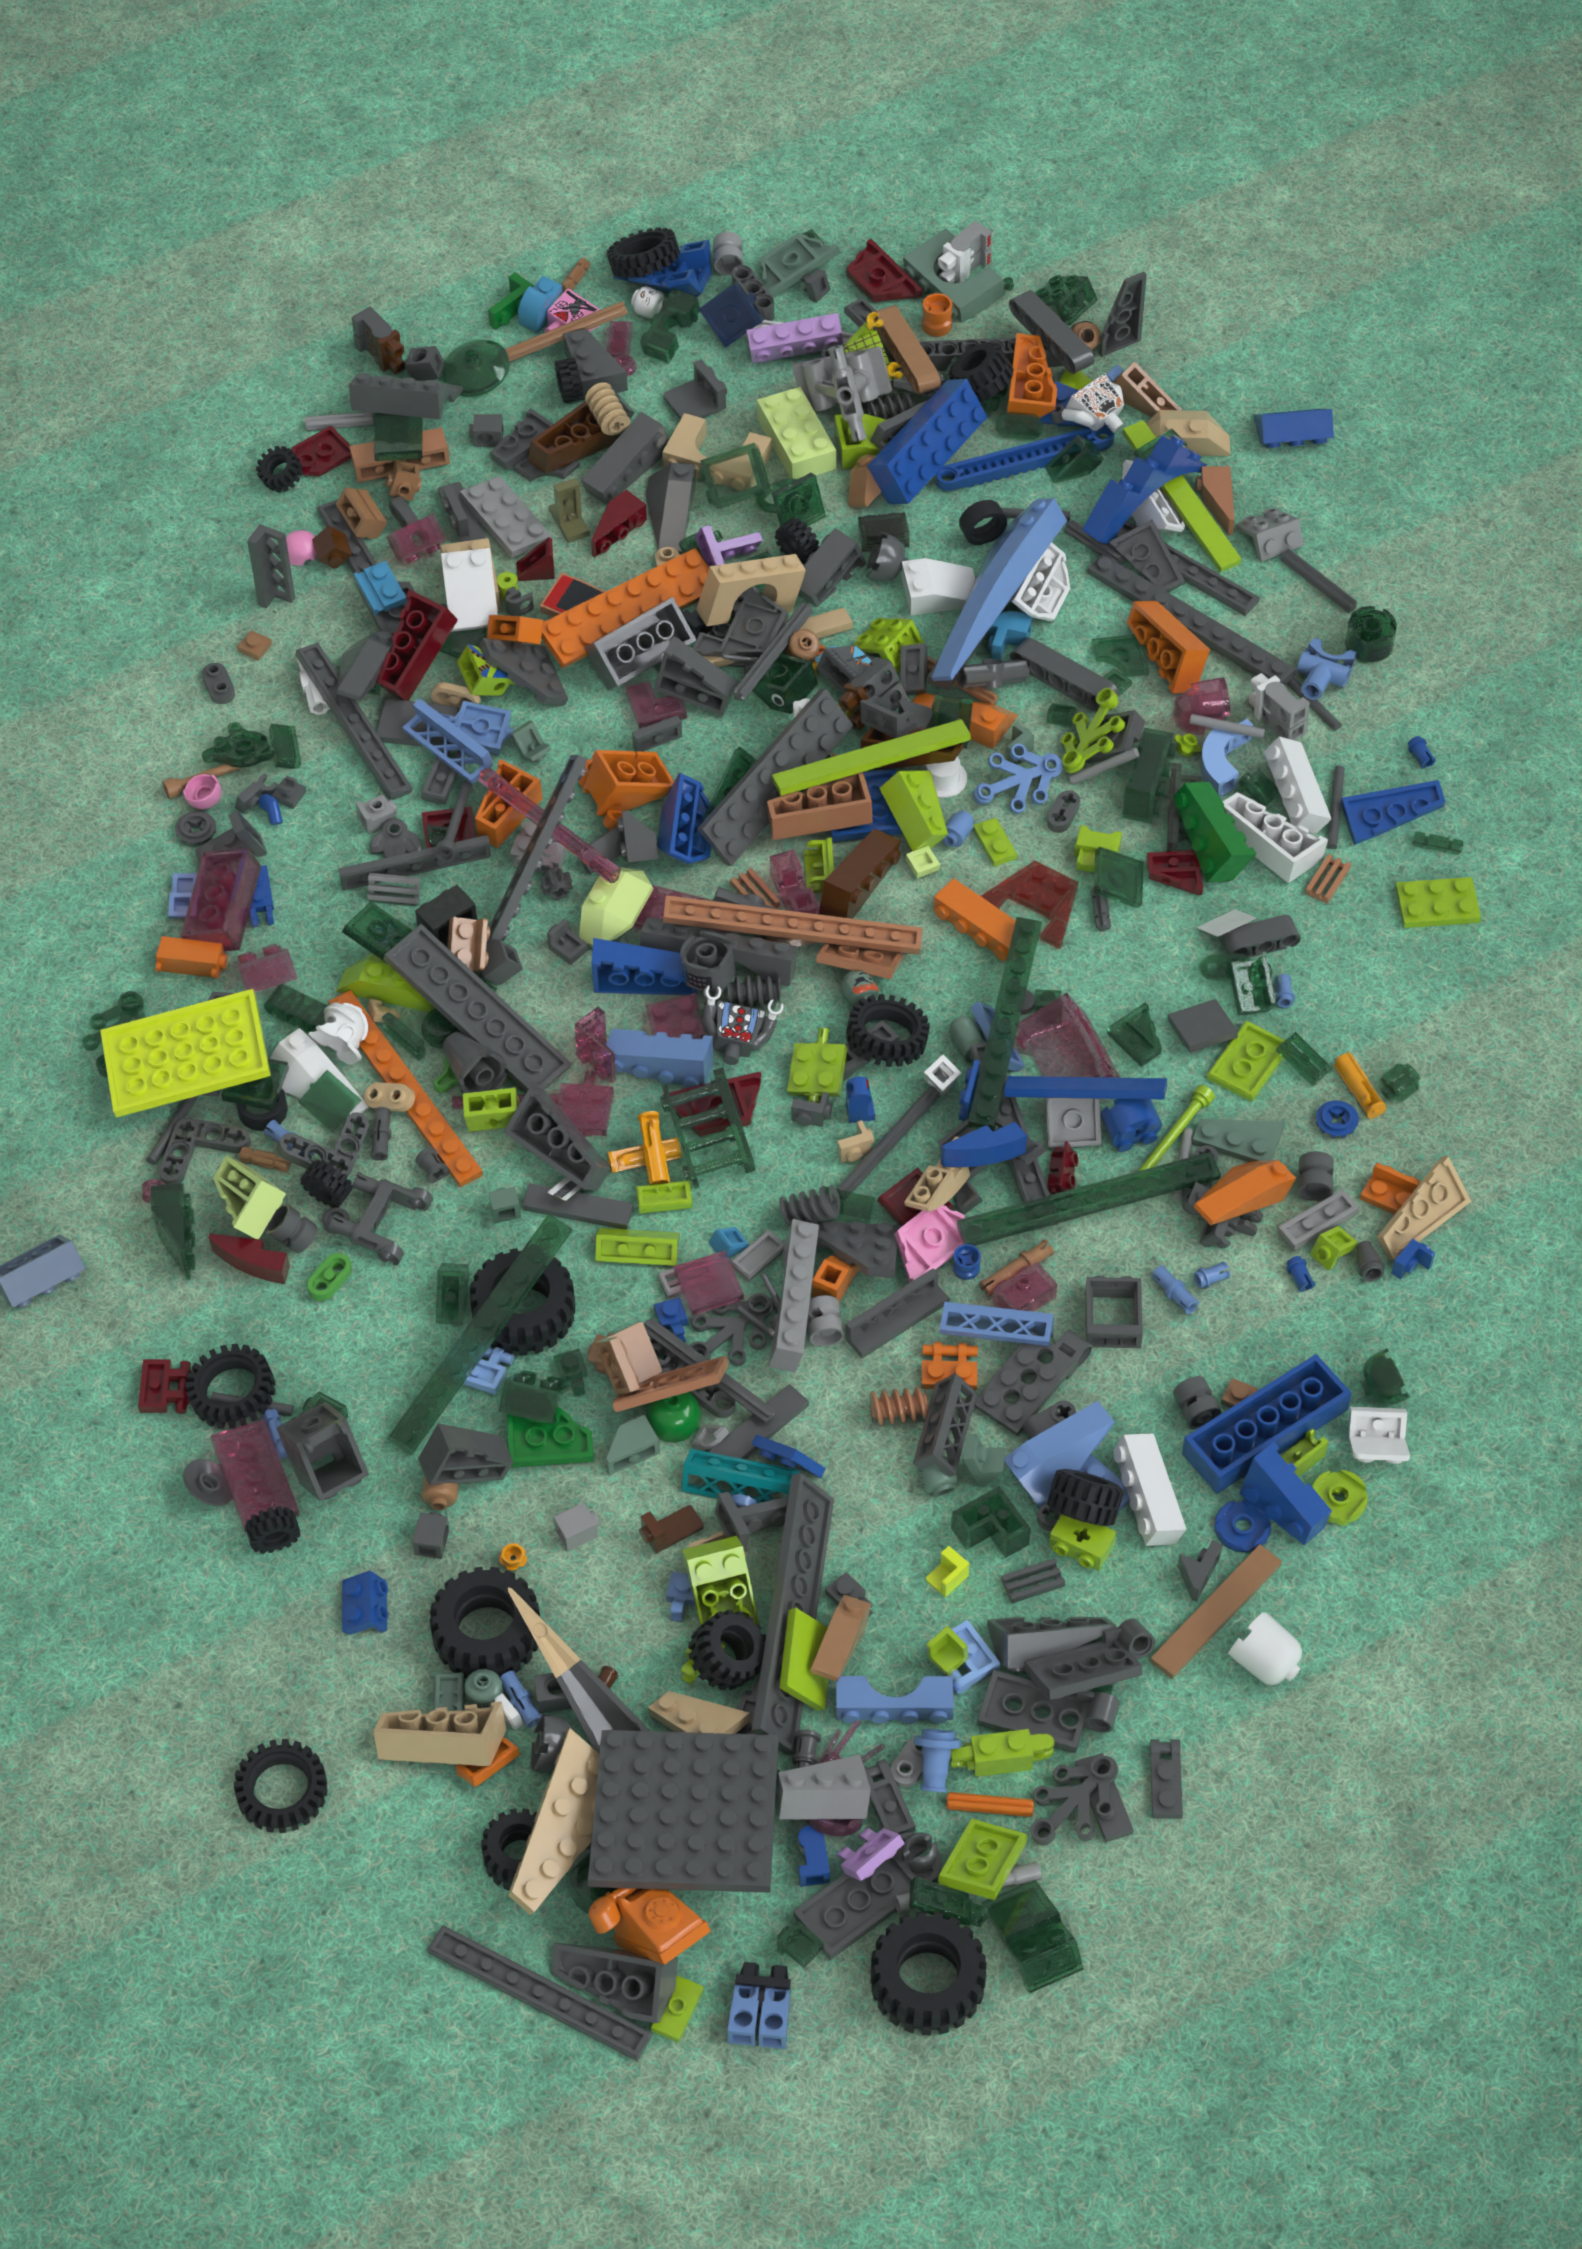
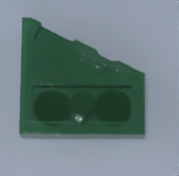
M1146 1002L1107 1028V1034L1141 1067L1161 1054L1160 1040L1156 1036V1028L1154 1022L1151 1021L1149 1006Z

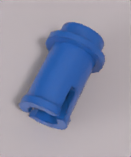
M1416 736L1408 742L1409 752L1415 755L1423 769L1426 768L1425 764L1427 767L1432 766L1436 759L1427 748L1426 740Z
M1295 1256L1286 1262V1270L1292 1274L1300 1292L1305 1291L1304 1287L1306 1290H1310L1315 1286V1282L1306 1268L1307 1262L1305 1259H1302L1301 1256Z

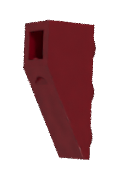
M627 489L609 501L591 540L593 557L607 552L611 545L618 540L626 538L629 532L636 527H641L647 520L646 504Z

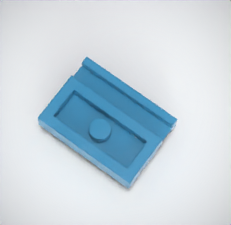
M386 561L368 567L361 573H354V580L375 616L380 611H388L407 603V598Z

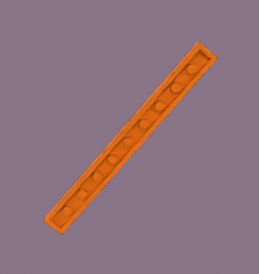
M349 990L329 1000V1005L334 1002L340 1004L349 1003L362 1009V1013L368 1022V1032L366 1038L359 1043V1049L384 1083L404 1084L414 1091V1104L405 1112L429 1146L437 1150L438 1158L448 1166L449 1173L458 1186L461 1188L483 1176L482 1169L378 1026L373 1022L353 992Z

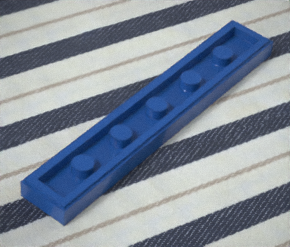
M1008 1076L1004 1092L1005 1097L1165 1099L1168 1085L1167 1078Z

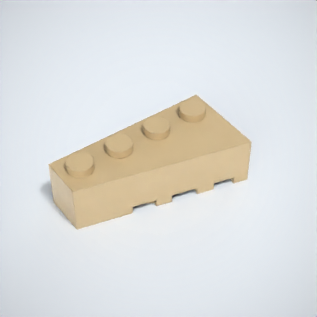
M501 1701L491 1702V1707L477 1708V1704L465 1705V1710L448 1711L447 1707H440L427 1714H422L420 1710L382 1713L373 1730L378 1759L490 1766L507 1728Z

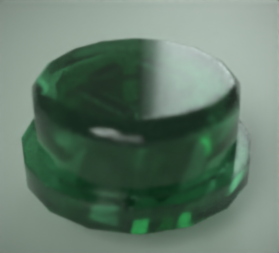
M436 1008L426 1014L421 1026L422 1037L425 1042L431 1047L439 1049L443 1048V1043L449 1035L461 1032Z

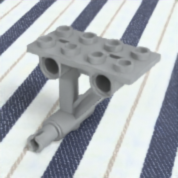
M838 345V348L833 346L828 349L829 357L793 364L792 369L797 387L802 388L813 410H826L839 403L843 419L848 422L852 441H857V438L859 441L867 438L862 422L864 412L861 403L871 401L879 395L892 391L881 347L844 353L843 345Z

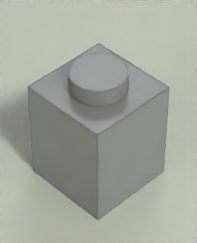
M585 1503L554 1516L555 1530L567 1551L598 1537L597 1527L600 1526L598 1517L593 1510L589 1512Z

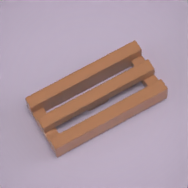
M1328 854L1306 887L1305 894L1328 904L1350 871L1351 863L1346 862V864H1343L1342 859L1337 858L1334 860L1333 855ZM1329 865H1332L1316 892L1313 891ZM1337 869H1342L1326 895H1322Z
M752 868L747 870V874H739L738 879L735 877L730 879V885L738 894L743 896L749 894L741 885V883H744L751 893L760 896L766 905L774 908L780 907V900ZM753 883L760 889V891L767 897V899H768L772 904H770V903L766 900V898L759 892V890L753 885Z

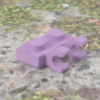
M866 1828L857 1835L859 1839L866 1842L860 1849L854 1852L845 1846L836 1853V1856L844 1861L840 1866L846 1875L862 1881L870 1877L875 1869L885 1860L892 1858L905 1843L900 1834L883 1828L878 1833Z

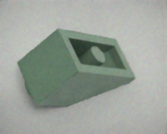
M645 1414L637 1418H630L622 1425H619L606 1457L609 1475L660 1454L659 1439Z

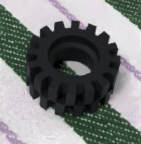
M572 357L555 361L557 384L563 402L583 399L582 380L576 359Z
M274 446V451L271 448L267 449V455L263 452L261 455L263 460L258 459L257 463L259 466H256V471L265 486L278 493H281V489L284 492L289 491L288 486L294 488L293 482L299 483L300 478L298 475L302 476L303 471L301 469L303 466L293 451L289 448L287 449L286 446L281 448ZM287 463L285 469L280 474L273 475V471L278 465Z
M794 517L775 531V539L778 540L776 544L781 546L780 551H784L785 555L796 554L804 564L807 562L808 557L819 548V541L815 539L817 537L816 534H812V528L810 526L806 527V522L803 521L801 523L799 518L795 519Z
M324 1160L313 1161L300 1179L304 1190L309 1191L311 1197H316L317 1201H322L325 1205L329 1204L331 1208L340 1207L353 1189L351 1180L347 1179L348 1176L340 1173L342 1170L339 1168L335 1169L333 1164L329 1163L328 1165Z
M277 1506L275 1510L270 1507L267 1508L268 1511L264 1512L261 1510L258 1512V1516L252 1515L251 1520H247L245 1529L251 1548L255 1552L260 1551V1553L265 1554L266 1551H269V1553H272L276 1549L278 1551L282 1550L284 1546L289 1548L292 1546L291 1542L296 1543L298 1541L297 1538L301 1535L294 1511L290 1510L289 1507L282 1509V1506Z

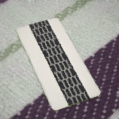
M565 1177L549 1190L548 1194L567 1201L581 1187Z

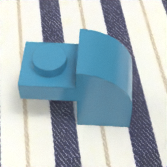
M542 276L534 287L529 286L518 308L519 324L538 333L548 322L547 311L563 291L562 285Z
M1016 611L999 614L988 630V650L992 651L991 659L1001 660L1007 644L1019 646L1026 638L1030 637L1032 617L1026 613Z

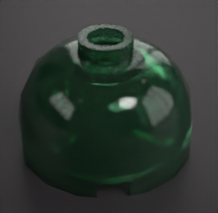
M1385 1348L1367 1359L1363 1367L1364 1379L1360 1383L1366 1396L1372 1394L1377 1402L1384 1405H1394L1411 1397L1408 1392L1403 1394L1401 1387L1406 1385L1395 1361L1391 1357L1387 1359L1386 1355L1390 1354L1388 1348Z

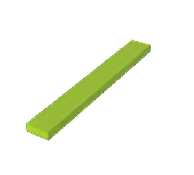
M1142 420L1123 428V436L1138 457L1142 459L1149 457L1158 440L1145 421ZM1183 475L1168 481L1160 487L1219 572L1241 564V557Z
M960 719L772 775V780L779 794L783 796L971 740V736L964 722Z

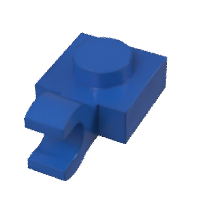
M680 1297L654 1304L659 1324L670 1330L671 1333L683 1342H686L683 1326L688 1325V1318Z

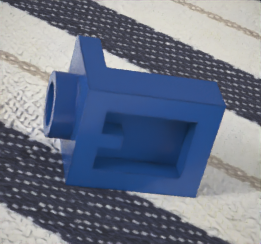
M1412 1239L1395 1259L1391 1274L1401 1279L1406 1272L1411 1274L1418 1263L1430 1269L1435 1253L1426 1244Z

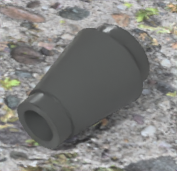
M1370 1241L1358 1243L1356 1250L1359 1275L1369 1282L1380 1279L1384 1274L1385 1264Z

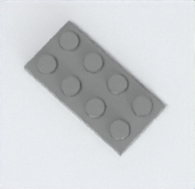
M501 476L460 491L459 498L510 558L533 550L548 537L552 539V535Z

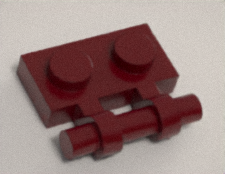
M143 1359L138 1403L139 1413H167L168 1403H175V1412L185 1414L187 1405L190 1404L186 1393L188 1392L186 1382H189L187 1378L188 1373H193L190 1371L191 1363L189 1361H181L180 1369H172L171 1359ZM170 1382H178V1389L170 1390Z

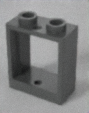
M1104 1276L1086 1277V1341L1091 1343L1093 1347L1141 1348L1143 1336L1141 1278L1130 1276L1121 1278H1106ZM1093 1297L1133 1298L1134 1325L1093 1324Z

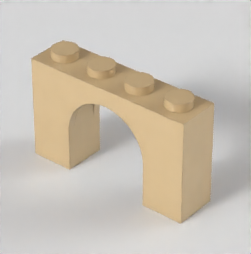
M684 413L662 452L663 467L670 463L694 464L696 478L706 479L714 484H723L733 487L738 491L744 490L751 493L772 455V438L750 432L741 449L735 455L725 459H712L698 451L707 435L706 419Z
M796 554L710 566L696 610L706 626L726 624L729 622L737 598L750 587L765 584L762 596H766L786 610L787 613H791L806 569Z

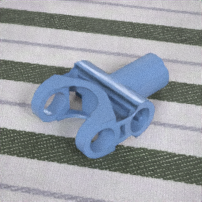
M1314 638L1301 655L1297 667L1298 673L1307 675L1301 687V692L1310 700L1321 698L1329 683L1344 688L1354 666L1356 651L1349 650L1342 655H1330L1322 650L1323 641ZM1339 659H1344L1343 665L1338 664Z

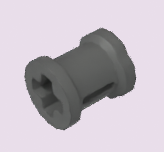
M434 1147L426 1148L416 1156V1164L419 1167H423L431 1183L441 1180L449 1173L448 1166L438 1158V1152Z

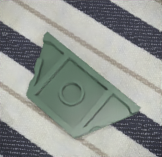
M797 233L761 257L762 276L766 289L773 298L801 280L806 274H810L840 254L839 246L836 244L832 246L825 245L820 239L809 238L806 235Z

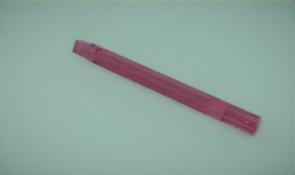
M491 768L480 772L478 780L480 783L505 800L534 824L538 825L544 812L541 807ZM560 823L559 826L555 827L552 835L557 842L576 855L609 883H615L619 879L621 868Z

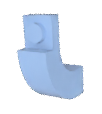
M1248 719L1238 723L1253 726ZM1213 729L1205 739L1201 757V776L1204 782L1211 783L1219 797L1237 788L1239 772L1227 761L1225 756L1232 750L1252 740L1251 736Z

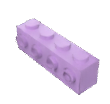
M838 313L747 330L752 363L819 352L829 345H843Z

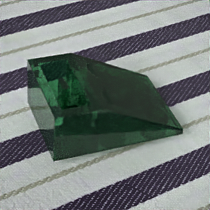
M183 1183L151 1186V1211L158 1238L186 1280H191V1270L196 1269L195 1254H192V1247H195V1233L192 1231V1224H195L194 1208H192L191 1194H186Z

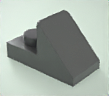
M1212 1540L1208 1549L1203 1548L1197 1560L1179 1554L1178 1569L1192 1600L1197 1602L1221 1557L1223 1544Z

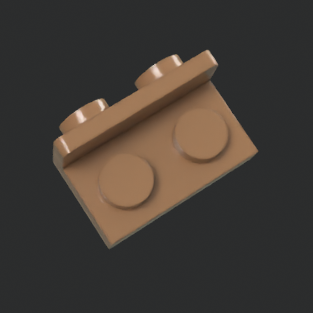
M451 917L449 919L448 949L474 973L483 971L488 963V952H486V942L490 937L488 919L473 920Z

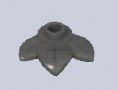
M390 819L385 822L382 831L374 835L370 847L372 854L384 852L385 857L388 858L405 854L406 852L421 850V843L417 834L407 830V826L402 820ZM393 827L399 828L397 833H392L390 830Z

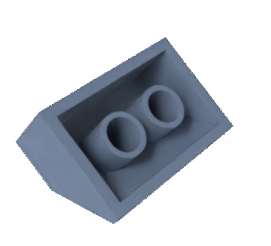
M59 1234L0 1265V1293L6 1303L11 1307H24L32 1302V1297L39 1293L46 1295L56 1289L55 1285L64 1280L66 1283L80 1277L79 1272L85 1270V1267L72 1240Z

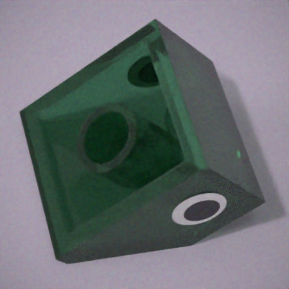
M780 654L752 691L771 709L792 714L793 702L805 699L818 685L812 661Z

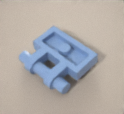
M462 1339L459 1349L467 1352L466 1354L458 1351L454 1352L444 1372L445 1379L496 1395L507 1373L506 1367L500 1364L512 1365L514 1355L504 1352V1349L499 1347L493 1349L484 1346L481 1341L475 1339L472 1341ZM478 1355L489 1358V1361L476 1357H478Z

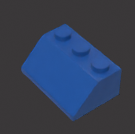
M1322 408L1253 414L1259 442L1266 444V448L1281 447L1280 442H1290V446L1304 445V440H1313V444L1327 443V438H1334L1332 409Z

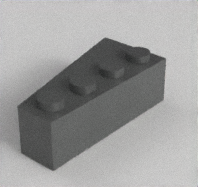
M534 1087L528 1089L504 1133L581 1188L597 1191L611 1167L544 1089Z

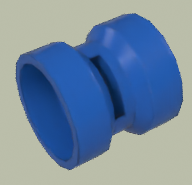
M971 1244L960 1245L954 1252L953 1272L960 1279L970 1280L975 1278L980 1271L981 1254L979 1249Z

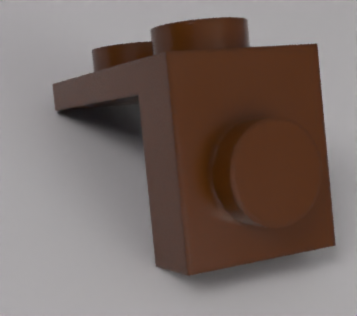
M688 1505L659 1521L655 1519L651 1511L640 1516L641 1528L639 1532L643 1541L646 1544L649 1543L657 1554L702 1530L704 1523L693 1507Z

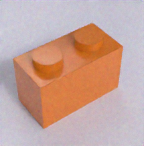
M489 615L487 639L524 644H541L543 620L521 616Z

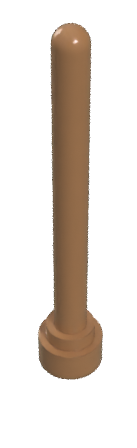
M270 747L180 780L178 778L173 779L172 777L162 781L164 792L168 799L178 797L179 793H182L183 789H185L187 782L194 776L207 774L219 777L275 757L278 751L275 747Z

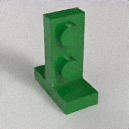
M516 272L509 276L511 294L488 309L489 325L495 330L502 325L508 324L511 318L518 314V308L525 291L529 286L534 287L533 284Z

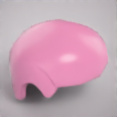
M297 530L286 536L290 564L302 566L309 559L315 560L317 554L312 541L315 535L306 530Z
M202 774L194 776L187 782L183 794L190 806L204 810L218 803L221 798L222 789L214 775Z

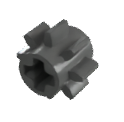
M556 867L547 870L544 877L540 879L544 895L550 894L553 899H562L569 894L570 889H573L569 871L563 873L561 868Z

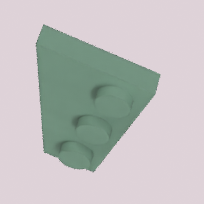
M1201 1118L1193 1136L1192 1144L1197 1146L1209 1145L1214 1147L1219 1153L1247 1162L1271 1160L1285 1127V1122Z

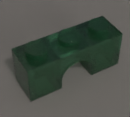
M675 288L672 289L669 296H665L662 308L658 314L654 315L649 330L641 337L640 344L644 355L669 364L679 348L676 334L669 332V330L676 325H683L688 328L692 326L700 312V305L696 296Z

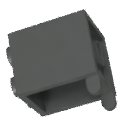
M327 1402L276 1427L300 1485L319 1501L333 1498L338 1491L357 1485L361 1482L362 1478L369 1475L346 1417ZM332 1453L333 1461L313 1471L311 1463Z

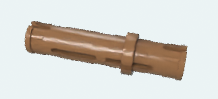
M1044 1239L1029 1251H1022L1019 1253L1018 1258L985 1280L980 1281V1289L982 1291L987 1290L985 1294L987 1297H990L1026 1271H1033L1038 1263L1054 1254L1051 1244L1046 1246L1049 1242Z

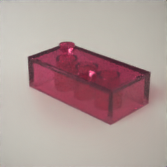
M249 848L203 852L181 932L182 939L222 943L224 951L240 950L261 870L260 863Z

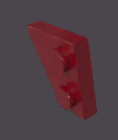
M1194 850L1147 853L1146 861L1149 879L1196 895L1203 894L1200 864Z

